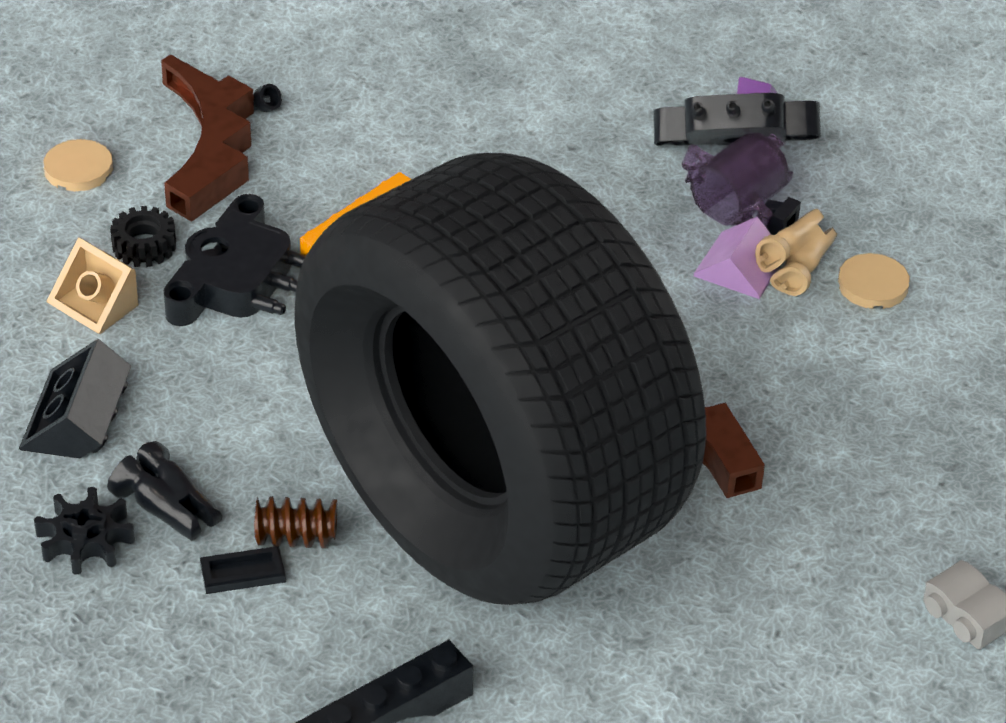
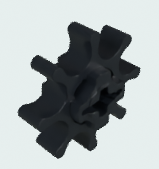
M95 487L87 489L88 496L86 500L80 501L79 504L66 502L61 494L54 495V509L58 516L54 518L37 516L34 518L36 536L52 537V539L41 543L43 561L50 562L56 556L62 554L71 555L72 573L75 575L81 574V565L89 557H101L105 560L107 566L114 567L116 565L115 548L111 544L116 542L133 544L135 542L134 525L132 523H116L127 518L125 499L120 498L109 506L98 505L97 489Z

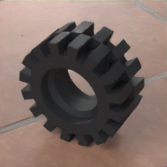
M141 206V211H136L135 207L129 208V214L122 211L119 213V219L114 218L112 221L113 225H111L110 230L113 253L115 252V257L118 260L123 258V263L127 265L131 261H133L134 267H140L142 262H146V267L153 266L152 261H156L159 265L164 262V257L169 259L172 256V251L175 252L176 250L174 220L172 217H169L166 211H162L159 214V208L153 207L151 211H147V206ZM142 234L153 235L152 237L145 239L134 238L135 236Z

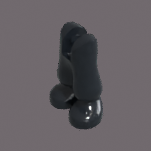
M157 441L148 442L139 448L136 459L128 455L120 461L108 479V491L117 498H124L134 493L137 503L144 510L158 517L181 535L193 541L201 535V527L195 516L209 527H212L222 520V514L194 485L185 470L177 462L169 460L170 453L166 446Z

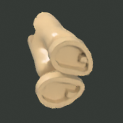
M814 209L776 235L765 236L756 245V263L761 271H773L786 261L785 265L770 278V283L776 290L792 296L804 293L811 284L810 273L815 270L825 252L836 239L837 233L833 227L825 232L819 227L818 223L824 218L820 210Z

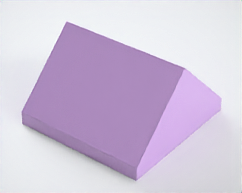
M758 217L721 232L694 272V277L760 299L770 283L771 276L779 269L778 267L773 271L763 272L756 263V245L765 236L771 235V233Z

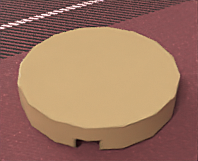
M76 139L62 142L50 149L43 159L46 179L56 187L58 185L66 187L68 191H85L98 187L106 181V177L109 174L111 176L113 171L111 152L104 145L92 140Z
M866 253L855 255L843 263L839 270L838 283L842 295L850 302L864 308L873 309L874 306H883L884 309L891 308L904 300L908 294L910 276L905 267L895 259L881 254Z

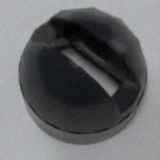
M273 84L260 86L253 93L254 106L259 111L270 112L276 110L282 103L281 92ZM270 97V102L264 101V98Z

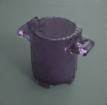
M746 133L715 156L701 150L697 145H690L682 161V167L688 171L685 182L691 183L690 190L696 205L704 214L725 226H736L753 219V215L757 210L756 217L767 227L772 211L764 203L780 192L791 181L794 173L788 168L785 155L780 150L784 144L773 134L766 137L761 133Z

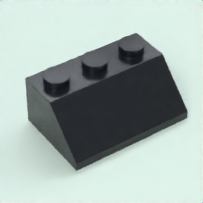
M96 339L52 368L19 449L21 451L79 459L90 452H98L105 445L108 439L106 432L109 424L118 413L116 406L120 396L128 386L126 379L131 365L100 339Z

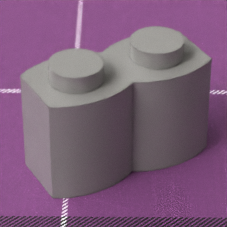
M961 560L926 582L923 600L926 609L933 617H941L949 625H952L956 636L965 643L970 642L975 648L982 649L1006 633V593L997 586L989 584L983 574L968 562Z

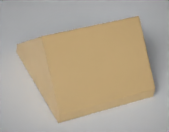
M78 237L46 302L96 333L101 334L138 306L136 271L83 238Z

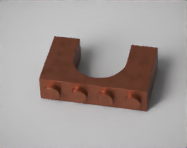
M726 402L705 407L706 443L702 463L709 469L725 497L730 498L762 489L765 464Z

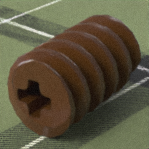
M257 496L254 534L258 546H263L268 535H270L274 546H280L284 536H286L289 546L296 547L300 536H302L306 548L312 547L316 537L319 539L321 548H328L331 539H336L337 499H332L329 509L325 510L321 498H317L313 508L309 509L306 499L302 497L297 508L292 507L289 497H285L281 508H277L273 496H269L265 507H261Z

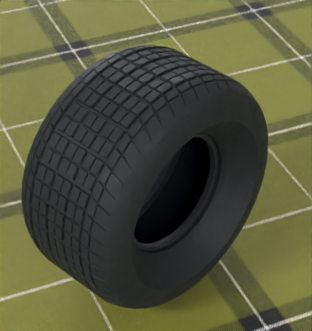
M476 153L449 160L344 213L322 232L306 255L297 280L294 312L297 349L313 407L335 456L368 509L396 543L431 575L467 596L492 604L515 605L541 601L560 594L594 571H597L662 530L681 510L699 477L706 443L704 395L693 348L676 306L646 254L618 219L598 199L570 177L549 165L515 154Z

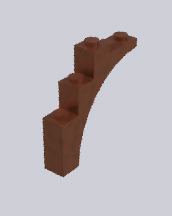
M170 54L161 60L163 85L179 95L194 111L202 131L193 154L180 170L164 182L166 207L192 222L249 181L248 156L244 155L243 152L252 146L251 123L246 118L254 113L253 88L229 75L218 81Z

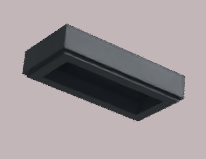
M279 546L200 557L206 594L286 582Z

